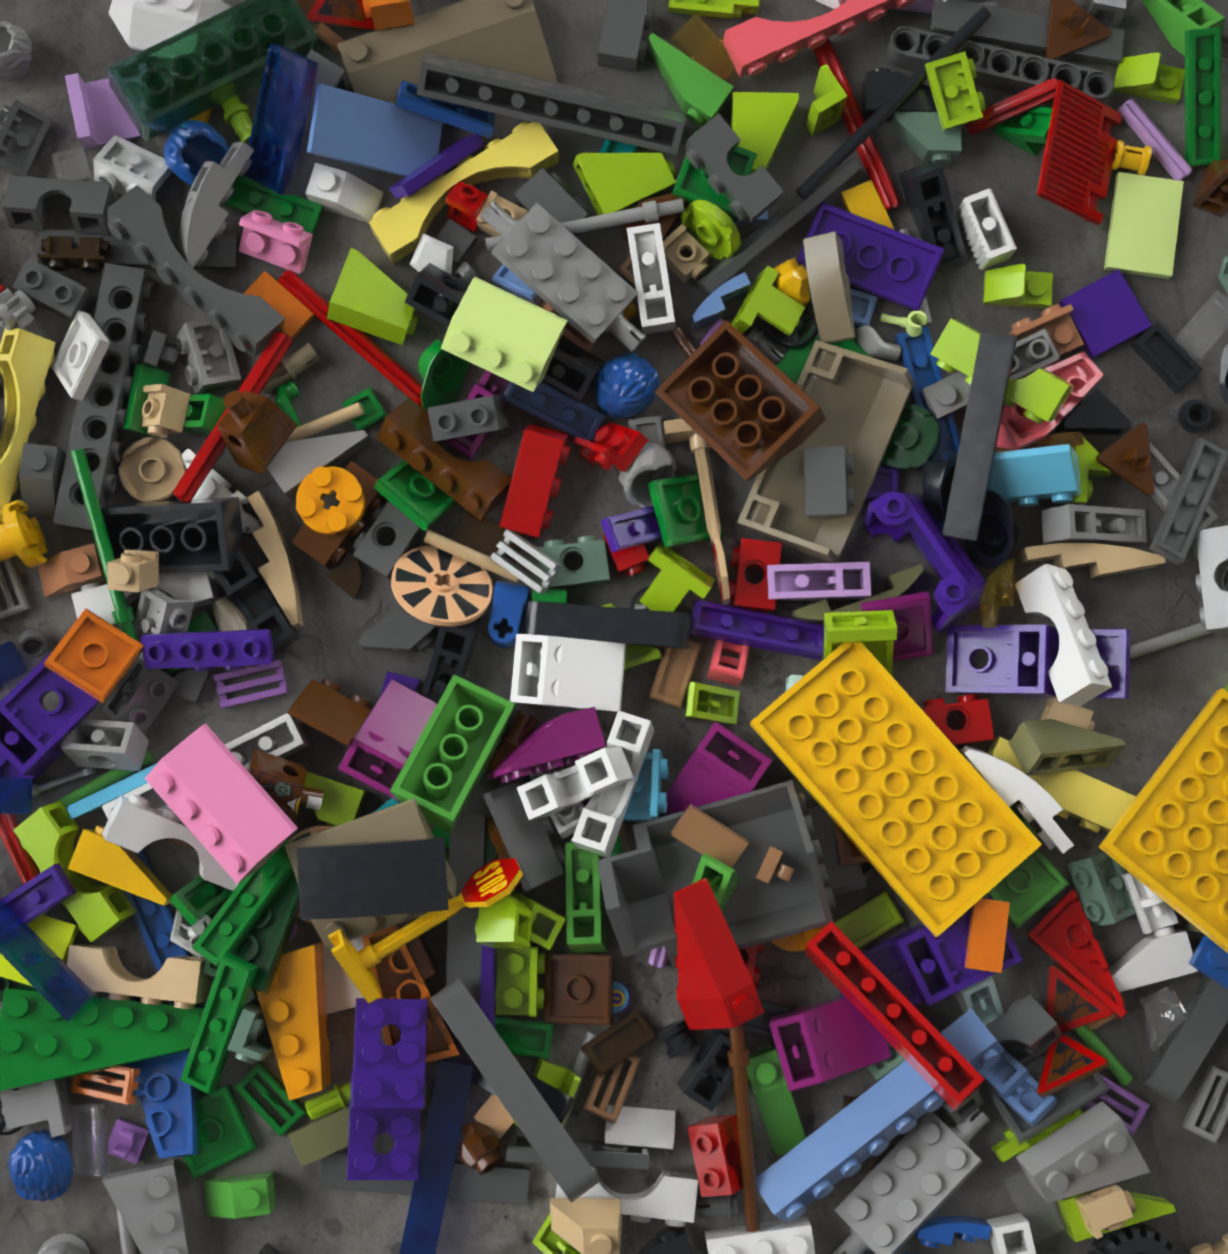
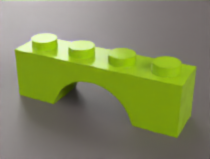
M950 318L930 353L938 358L936 365L953 374L956 369L967 375L965 381L971 385L981 332L958 319ZM1039 368L1025 378L1009 379L1005 405L1012 407L1014 403L1026 409L1023 415L1036 423L1041 424L1043 420L1053 422L1074 385L1046 369Z
M57 801L40 807L13 831L20 839L22 847L28 851L39 867L40 873L54 864H60L76 891L74 895L61 904L68 909L77 922L79 930L92 943L110 934L137 911L122 889L111 885L103 886L93 883L83 874L67 869L74 854L73 844L79 827L71 819L69 812L62 802Z

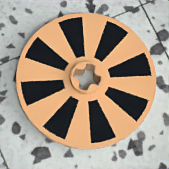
M432 545L417 547L403 554L396 562L391 576L392 591L398 603L415 618L437 626H461L475 621L485 613L492 598V582L484 568Z

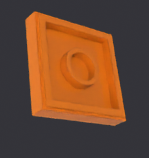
M85 608L44 662V665L104 704L139 657L144 645Z

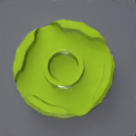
M695 200L684 209L681 215L682 224L709 253V257L721 260L723 257L729 259L738 251L741 245L738 229L731 218L717 205L706 200Z

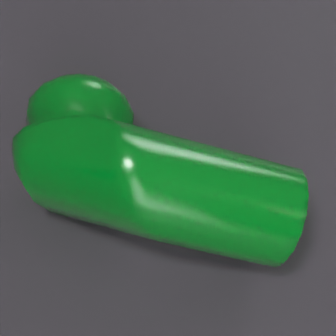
M289 381L276 388L275 404L300 426L301 422L291 402L293 398H297L300 395V392L295 382Z

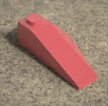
M1084 351L1044 368L1074 385L1054 421L1047 422L1043 420L1041 424L1036 423L1023 415L1026 409L1014 403L1012 407L1004 404L996 447L1020 450L1044 439L1102 379L1103 373Z

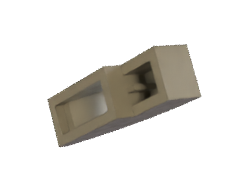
M835 231L804 238L803 244L808 281L821 342L834 344L855 339L851 291L849 276L845 272L842 240Z

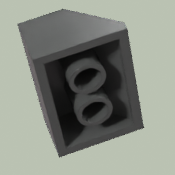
M520 779L483 794L510 858H515L523 872L520 881L524 890L527 891L564 874L565 871L562 866H565V855L560 845L554 847L549 835L554 833L548 817L528 819L517 787L526 784L524 779Z

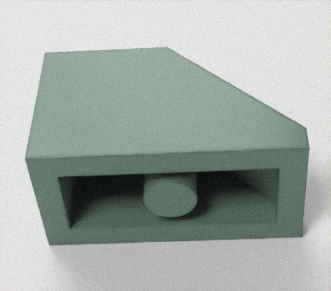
M894 112L890 122V131L923 162H932L940 166L956 162L961 152V125L942 131L937 112Z

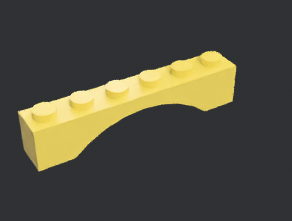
M524 121L517 125L509 136L502 140L500 138L494 139L485 146L483 152L475 157L472 155L466 157L456 165L457 168L447 174H441L428 183L429 185L413 195L401 198V202L392 208L385 207L377 211L373 215V219L368 222L372 233L392 264H395L416 250L422 233L426 234L436 215L446 205L447 195L459 181L475 186L479 183L499 178L517 177L531 179L541 168L547 170L559 162L558 149L540 123Z
M14 328L9 331L5 329L0 343V375L5 394V415L0 434V525L4 524L3 507L5 504L10 503L11 497L17 490V475L21 465L24 443H27L29 434L36 425L37 418L35 413L39 401L45 394L46 385L44 382L46 375L55 360V353L53 351L56 342L21 328Z

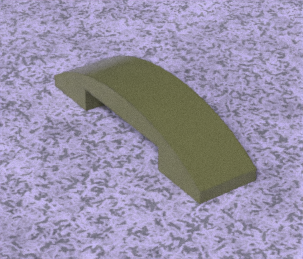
M919 564L889 575L885 579L888 591L834 611L830 610L827 600L824 599L794 610L791 614L792 618L824 624V613L861 611L860 603L898 597L923 572V567Z

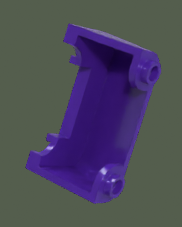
M889 492L869 503L862 526L871 539L877 535H886L891 537L894 543H897L909 535L941 580L933 597L936 602V611L931 616L932 627L937 634H940L973 613L986 602L989 596V587L956 538L942 535L944 521L934 507L925 500L923 495L919 493Z

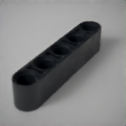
M528 601L526 605L524 634L625 643L627 645L688 649L691 614Z

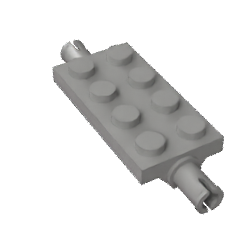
M495 201L489 204L490 208H485L480 218L484 219L502 235L501 241L491 252L493 256L564 319L568 320L592 344L604 332L607 334L611 332L631 352L636 349V346L643 341L646 335L642 334L623 317L625 315L623 311L638 294L635 289L538 203L521 220L517 219L516 221L497 205Z
M977 1108L958 1125L956 1124L954 1127L950 1125L948 1127L933 1112H928L835 1209L836 1213L851 1227L850 1232L852 1234L831 1254H862L866 1249L872 1250L875 1254H896L981 1165L983 1161L969 1148V1141L990 1119Z

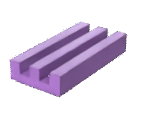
M276 660L269 665H255L248 667L246 670L238 669L214 675V680L217 683V694L220 697L219 703L222 709L289 693L281 660ZM276 669L277 673L225 686L224 683L227 680ZM279 682L280 687L232 699H228L227 693Z
M1100 1074L1111 1090L1139 1106L1138 1111L1134 1112L1107 1094L1098 1097L1132 1118L1130 1125L1126 1122L1124 1124L1128 1132L1134 1135L1150 1105ZM1090 1102L1085 1106H1087L1088 1108H1092L1096 1104L1094 1102Z

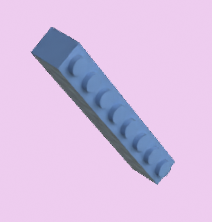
M972 1008L940 1032L977 1072L982 1068L987 1069L993 1066L999 1060L1000 1054L1005 1051ZM905 1060L757 1176V1190L774 1216L785 1223L796 1220L805 1213L806 1206L815 1199H822L829 1195L834 1189V1184L843 1177L847 1178L857 1173L862 1166L861 1163L871 1155L876 1156L885 1151L889 1146V1141L899 1133L905 1134L913 1129L917 1119L926 1112L937 1110L944 1103V1099Z

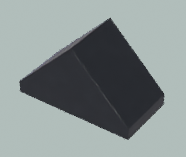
M1096 389L1056 428L1057 435H1123L1132 428V423L1103 393Z

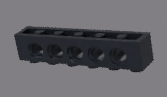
M429 263L416 275L404 303L449 327L451 319L469 285ZM561 337L543 380L582 401L592 386L604 360Z

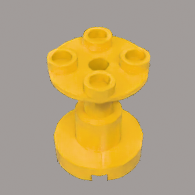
M22 500L13 501L5 504L3 507L4 524L0 525V562L18 555L27 567L33 568L47 562V558L42 555L48 552L47 544L36 517L29 519L24 512L30 508Z

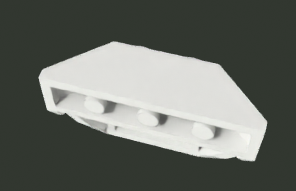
M112 0L109 10L110 17L130 49L195 63L212 56L224 48L228 49L235 46L244 16L243 12L222 0Z

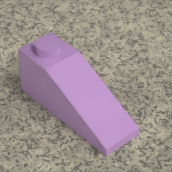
M870 562L767 565L768 600L821 601L826 599L827 601L863 600L871 596Z

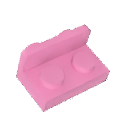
M260 210L251 211L241 217L239 225L243 226L244 229L239 252L287 270L289 269L298 274L304 271L313 236L312 233L303 231L304 228L297 223H282L274 220L271 214Z

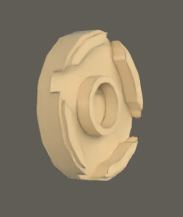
M146 437L135 441L125 450L122 456L121 467H119V477L124 489L139 501H169L175 497L173 490L187 469L182 459V453L173 443L165 439Z

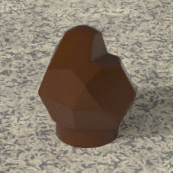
M468 1122L462 1127L465 1139L459 1146L460 1161L468 1168L476 1169L480 1175H484L496 1168L503 1160L499 1153L502 1141L487 1126L478 1122Z

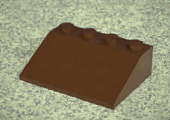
M727 320L655 391L683 421L747 482L801 445L826 420L821 408Z

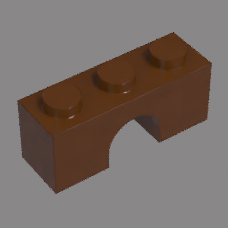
M353 461L349 463L345 470L353 474L363 489L366 503L364 514L358 524L348 531L330 536L317 533L304 524L292 540V543L328 570L332 565L338 566L348 552L345 547L352 538L357 539L366 529L368 523L365 520L370 513L387 500L373 488L378 479Z

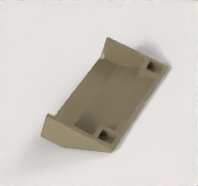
M464 0L414 17L415 24L373 31L337 44L354 93L396 104L401 81L404 80L418 85L421 64L426 52L558 83L532 0Z
M815 340L797 386L821 408L826 420L801 445L757 475L737 523L812 557L829 563H838L914 387L915 381L909 370ZM846 446L848 454H854L855 473L854 475H849V488H855V508L850 509V517L809 519L806 516L804 448Z

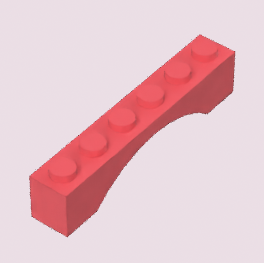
M847 0L844 4L827 14L809 20L794 22L770 21L754 17L725 30L723 44L739 77L748 73L750 76H755L766 70L768 64L777 60L780 63L786 62L795 57L799 50L806 47L815 49L823 45L830 36L837 33L839 36L846 35L852 32L857 27V24L866 20L869 23L875 22L885 16L886 11L895 7L898 9L906 8L916 0Z

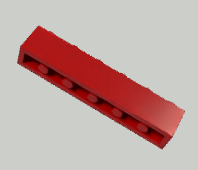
M832 921L806 944L805 955L954 1111L981 1087L985 1079Z

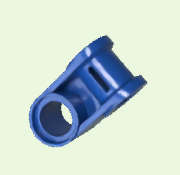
M496 581L488 632L491 641L497 647L509 648L516 643V635L520 634L523 616L526 613L530 587ZM503 624H508L509 630L512 633H506L505 638H500L496 629H502Z

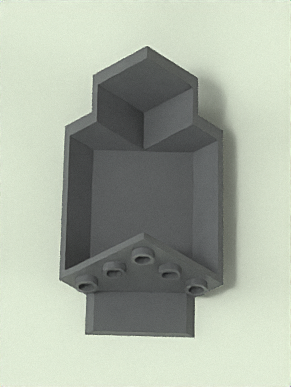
M792 780L696 807L747 839L749 843L732 867L740 877L741 882L722 912L739 950L826 926L831 921L834 923L830 910L837 908L834 896L866 887L860 864L840 866L832 818L816 800L806 802L803 792L796 793ZM685 811L633 825L637 849L597 861L606 912L623 957L665 946L671 966L676 968L677 935L675 934L674 892L692 884L702 854L671 834V831ZM770 846L783 852L780 863L795 869L789 882L774 875L769 884L756 879Z

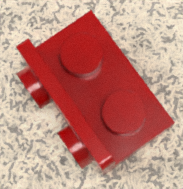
M609 421L596 432L593 442L579 437L573 440V443L581 449L578 453L579 456L591 465L597 463L607 471L614 468L622 472H626L648 442V439L639 431Z

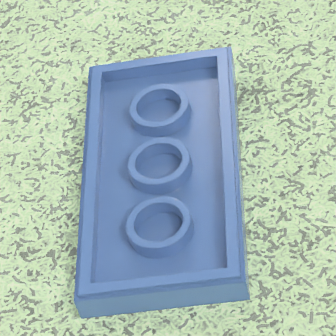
M318 84L316 85L307 153L406 177L438 155L443 122L395 106L396 104Z

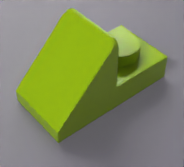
M1157 52L1123 57L1117 65L1112 91L1176 105L1180 100L1185 69L1159 64L1161 53Z
M1026 264L986 270L984 273L983 304L1047 309L1052 305L1053 273L1025 271Z
M1075 436L1068 444L1078 454L1081 495L1073 496V501L1066 502L1065 505H1085L1087 499H1091L1093 483L1092 480L1088 479V476L1108 477L1113 473L1097 462L1096 457L1099 453L1083 436Z

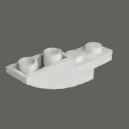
M967 746L960 750L966 757L965 759L1008 807L1016 801L1020 802L1015 808L1028 823L1032 820L1037 823L1041 828L1037 835L1049 850L1056 847L1064 854L1074 846L1053 820V817L1063 810L1062 807L1037 782L1016 767L989 753Z

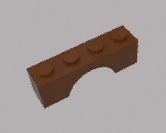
M410 398L386 416L376 437L387 448L408 462L415 470L424 475L480 521L502 501L510 487L512 478L488 459L470 462L458 459L446 452L437 441L433 440L428 412Z

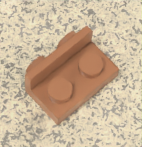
M1059 304L1053 305L1041 312L1042 317L1033 321L1029 317L1014 323L1011 326L1012 331L1008 334L1016 336L1017 341L1045 328L1059 357L1084 345L1070 316L1074 311L1071 304L1062 308Z

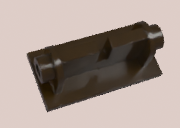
M48 236L47 239L41 240V250L46 252V254H37V258L53 271L65 272L68 271V267H79L86 272L98 273L105 267V263H110L106 259L105 254H110L111 244L110 241H104L103 237H79L78 249H73V237Z

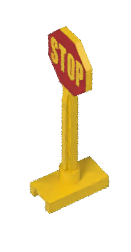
M515 858L491 861L472 874L462 888L460 895L448 900L449 910L427 912L375 945L369 944L358 952L340 928L328 935L329 940L334 945V948L331 949L332 954L368 1004L381 997L377 979L370 970L371 968L381 963L382 958L452 917L466 906L468 908L489 907L509 895L523 876L520 865Z

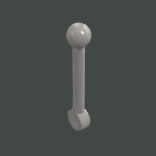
M89 767L39 786L31 784L27 789V793L30 797H37L42 791L96 774V769Z

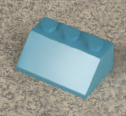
M1070 444L997 452L994 457L988 490L1000 494L1007 503L1018 502L1019 507L1035 506L1039 504L1038 500L1051 498L1052 503L1073 501V496L1081 495L1078 454Z

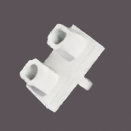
M1129 872L1122 875L1143 934L1178 923L1174 909Z

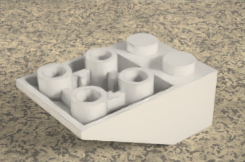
M517 634L510 701L525 705L586 709L595 706L596 710L621 711L627 644L556 636Z

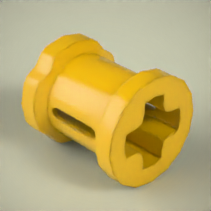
M1117 140L1112 169L1117 170L1120 167L1135 170L1138 175H1145L1151 159L1152 147L1145 145L1144 148L1124 145V141Z

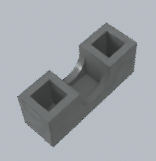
M718 113L687 139L685 146L687 152L685 155L696 169L701 167L709 176L707 181L711 188L718 195L723 193L730 201L729 208L740 221L745 219L750 225L777 203L784 191L763 166L747 176L737 175L729 168L727 157L737 149L740 138Z
M11 176L2 207L12 229L44 231L45 223L51 215L65 211L70 213L76 234L109 236L110 231L107 226L108 207L116 201L110 183L36 178L33 176Z

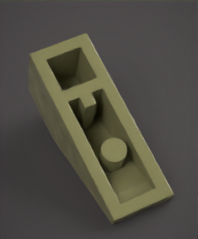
M1030 719L1022 722L1009 742L1011 749L1027 776L1109 767L1126 746L1122 739L1053 719Z

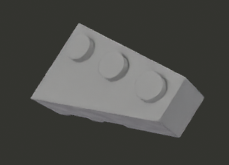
M174 1159L109 1173L103 1176L102 1182L141 1254H190Z

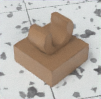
M770 846L756 879L769 884L774 875L789 882L795 869L780 863L783 852Z

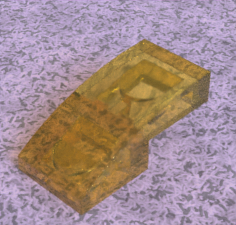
M697 13L670 37L685 55L723 80L735 70L723 44L724 38L722 36L717 38Z
M1007 559L1004 564L1000 565L992 573L984 586L980 598L983 628L997 627L1000 606H1014L1016 593L1014 559Z

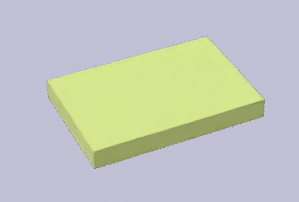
M1123 172L1117 173L1104 270L1116 271L1119 269L1121 273L1170 279L1172 277L1184 181Z

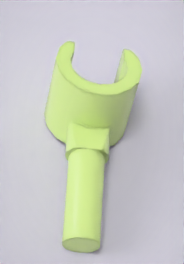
M913 311L908 315V318L882 314L880 320L881 322L905 327L908 335L917 337L922 333V326L920 325H926L927 316L922 311Z

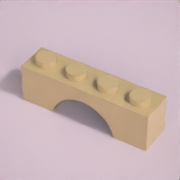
M83 943L69 945L64 987L77 989L76 994L81 996H97L98 992L109 993V999L126 1001L130 1000V996L142 997L141 1003L161 1005L163 1000L175 1001L174 1007L195 1009L196 1004L206 1002L208 999L211 976L201 972L206 958L180 955L168 957L162 968L151 978H139L127 971L122 965L116 947Z

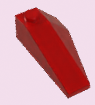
M703 878L674 892L675 934L677 935L675 965L678 969L676 998L687 1027L690 1030L735 1028L765 1013L753 980L708 880Z

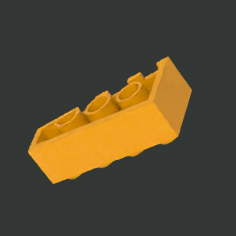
M323 941L283 954L268 994L256 991L289 1101L322 1091L331 1084L330 1050L326 1021L328 1020V1014H326Z

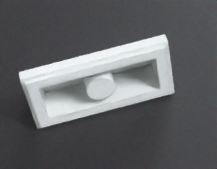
M607 1105V1112L612 1113L614 1105ZM622 1106L615 1124L606 1120L604 1143L674 1149L676 1110Z

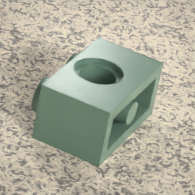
M596 535L577 538V543L564 544V540H551L544 542V547L538 548L562 565L548 589L564 590L610 584L604 539L597 540ZM578 555L582 558L583 565L576 571L568 570L564 566L566 557ZM539 561L540 568L548 573L550 568Z

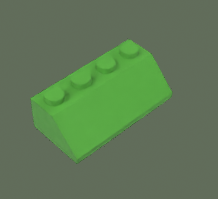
M453 675L393 784L390 793L400 802L415 798L428 823L452 834L513 718L515 703Z

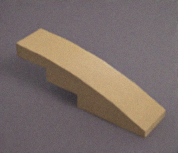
M257 491L248 496L247 499L264 526L252 534L269 560L268 563L259 567L258 570L289 622L298 630L303 627L300 591L292 557L280 525L266 498L261 492Z
M1056 543L1024 547L1018 551L1020 565L1053 559L1054 566L1065 568L1066 570L1088 566L1091 579L1155 568L1166 563L1165 558L1158 554L1130 547L1099 543Z

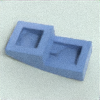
M745 272L721 285L703 301L692 316L691 327L693 330L716 321L718 317L723 318L725 313L723 303L748 293L750 282Z
M1007 1051L1000 1054L999 1060L993 1066L987 1069L982 1068L978 1071L989 1086L1032 1127L1057 1104L1056 1098L1051 1094L1044 1098L1037 1094L1038 1082Z

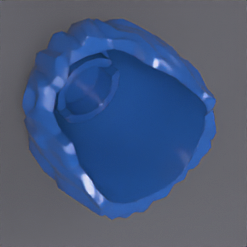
M187 120L179 123L170 131L164 147V158L171 171L181 180L192 186L204 162L215 161L217 164H220L230 147L221 134L210 124L197 120Z
M636 353L622 354L606 362L599 369L595 380L594 392L598 406L602 408L604 413H609L613 418L622 417L627 419L641 413L653 402L656 396L655 391L660 383L659 375L654 368H651L650 363L646 362L645 358L638 357Z
M45 1129L41 1131L34 1130L22 1137L16 1144L15 1149L10 1152L8 1163L10 1177L16 1187V1193L21 1198L44 1202L47 1199L54 1200L56 1197H60L63 1193L67 1192L73 1177V1162L71 1158L72 1152L69 1150L64 1138L61 1136L51 1137L50 1131Z

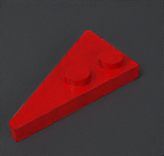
M1071 889L1028 934V939L1122 1020L1127 1015L1123 999L1118 988H1116L1099 943L1094 937L1092 927L1085 916L1077 892Z

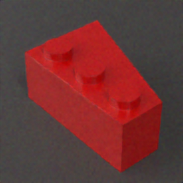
M534 422L524 429L499 527L538 538L542 534L543 529L549 530L554 511L549 510L552 497L557 498L561 488L562 479L558 478L561 466H566L571 446L567 445L570 434Z

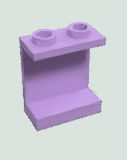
M143 59L136 60L138 72L88 83H84L78 73L65 76L77 138L86 150L105 146L114 135L130 141L163 133L161 121L166 120L165 112L161 101H156L154 91L159 90L158 79L155 71L149 70Z

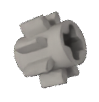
M7 288L0 294V325L8 331L13 327L25 329L35 320L31 315L35 311V306L24 292L18 290L12 294Z

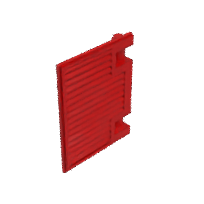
M1058 80L1036 195L1083 218L1086 222H1091L1097 226L1100 225L1103 214L1096 211L1098 200L1107 197L1117 142L1116 138L1110 136L1111 128L1113 125L1120 124L1122 114L1064 81Z

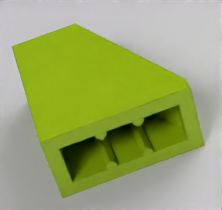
M733 92L731 100V129L740 138L739 147L757 153L750 174L754 173L761 166L768 170L796 112L799 93Z
M581 153L576 155L573 162L574 169L597 215L632 209L641 200L664 195L673 189L676 183L675 179L677 178L673 164L670 160L665 161L662 153Z
M350 249L329 303L327 319L403 346L406 335H414L419 316L414 315L415 308L404 303L408 295L358 250Z

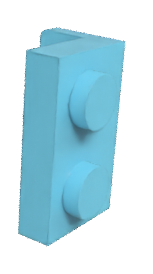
M653 749V753L646 754L623 822H647L660 818L661 813H666L667 793L661 791L662 779H668L669 766L668 759H663L660 749Z

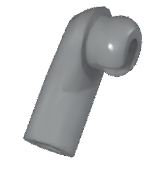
M864 325L855 330V340L869 356L893 361L898 360L901 352L900 345L884 342L871 326Z

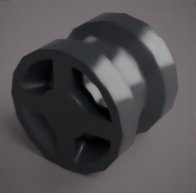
M684 1017L656 1033L659 1040L665 1042L667 1046L666 1053L670 1059L683 1054L699 1043L696 1035L690 1033Z

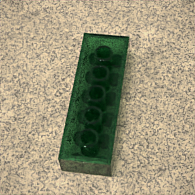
M245 0L107 68L109 86L143 140L147 141L177 126L179 123H183L294 67L300 58H306L311 49L317 52L319 36L296 0Z

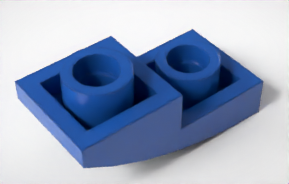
M940 1216L929 1218L915 1233V1236L920 1238L919 1243L925 1246L940 1248L941 1244L952 1245L954 1232L957 1233V1238L968 1242L977 1243L978 1238L989 1240L992 1226L985 1219L976 1217Z

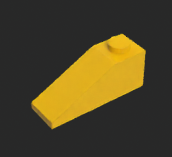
M97 825L95 830L83 829L67 869L163 906L172 905L169 899L173 895L133 851L104 840L102 832L105 827Z

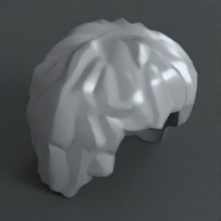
M1 21L0 80L10 81L19 79L29 70L32 59L30 55L32 53V42L19 25Z
M657 443L645 444L626 472L620 471L619 481L624 486L628 502L641 508L650 507L652 499L648 483L659 479L674 478V472L677 470L676 460L669 450Z

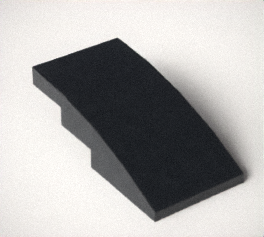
M443 837L379 842L366 841L296 848L301 920L369 917L449 910Z

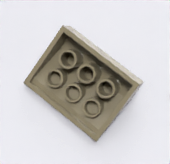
M413 798L288 843L285 849L298 883L296 848L366 841L415 840L435 838L416 799ZM445 858L449 900L456 897L457 879ZM427 912L313 919L311 921L325 947L328 949L334 947L328 935L340 928L349 941L422 916Z

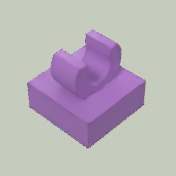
M119 1117L116 1120L104 1152L138 1164L150 1136L148 1127Z

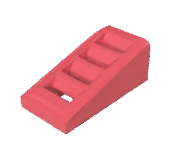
M715 640L707 678L739 686L744 676L750 646ZM721 651L737 654L739 658L721 655Z

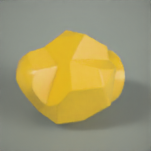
M794 257L773 268L779 272L774 284L776 289L801 305L806 306L810 301L807 268L803 264L799 265Z

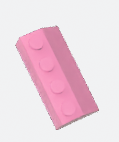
M206 723L165 755L145 777V780L237 884L261 868L298 829Z

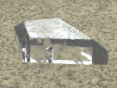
M1171 985L1140 1000L1152 1051L1158 1050L1188 1017Z

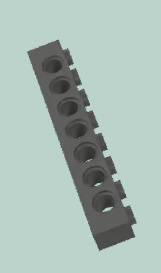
M105 263L94 321L107 337L110 345L83 401L77 400L53 524L62 529L93 534L86 506L81 503L82 492L71 451L84 449L88 462L92 458H100L98 469L91 472L100 507L108 505L109 495H112L116 488L117 478L114 475L116 462L121 460L123 454V443L120 440L135 364H140L142 358V346L139 344L141 334L145 333L148 328L147 304L148 301H152L155 293V283L145 269ZM127 297L133 298L130 307L119 309L123 299ZM120 329H126L125 337L121 341L114 342L113 336L115 332ZM113 361H119V369L113 374H107L108 365ZM107 393H113L112 402L102 407L100 405L102 396ZM106 425V434L100 439H94L95 429L98 426Z

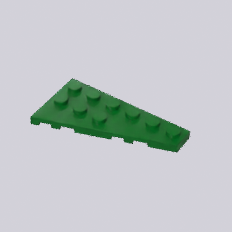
M5 988L0 1012V1092L101 1071L127 1063L145 1061V1059L190 1051L204 1008L182 1009L166 1004L151 1005L136 1001Z

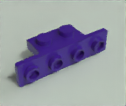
M269 629L145 634L141 637V643L144 645L142 651L146 669L193 667V671H206L214 667L224 666L225 670H237L245 668L246 665H269L274 662L272 637Z

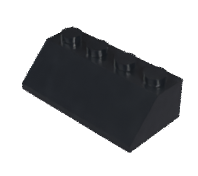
M239 497L192 499L191 502L171 500L118 503L101 507L115 560L121 558L124 550L132 549L159 552V574L227 571L233 567L243 531Z

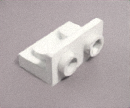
M116 135L108 141L93 159L94 181L110 183L112 191L122 196L138 185L155 202L156 191L172 173L164 158Z

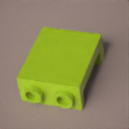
M893 610L824 613V659L844 642H862L890 675L893 676L894 640H897V625Z

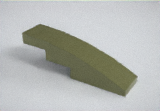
M426 1082L424 1108H420V1111L435 1104ZM349 1104L345 1108H340L287 1134L301 1167L348 1146Z

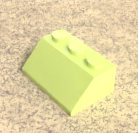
M474 277L451 319L441 349L534 392L545 377L568 320Z

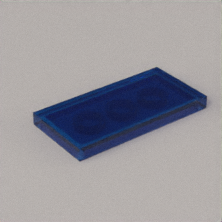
M270 43L249 146L254 149L249 157L252 163L244 175L279 195L289 196L319 63L280 44Z

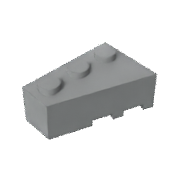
M1103 1101L1016 1157L1030 1184L1048 1203L1150 1173L1124 1122Z

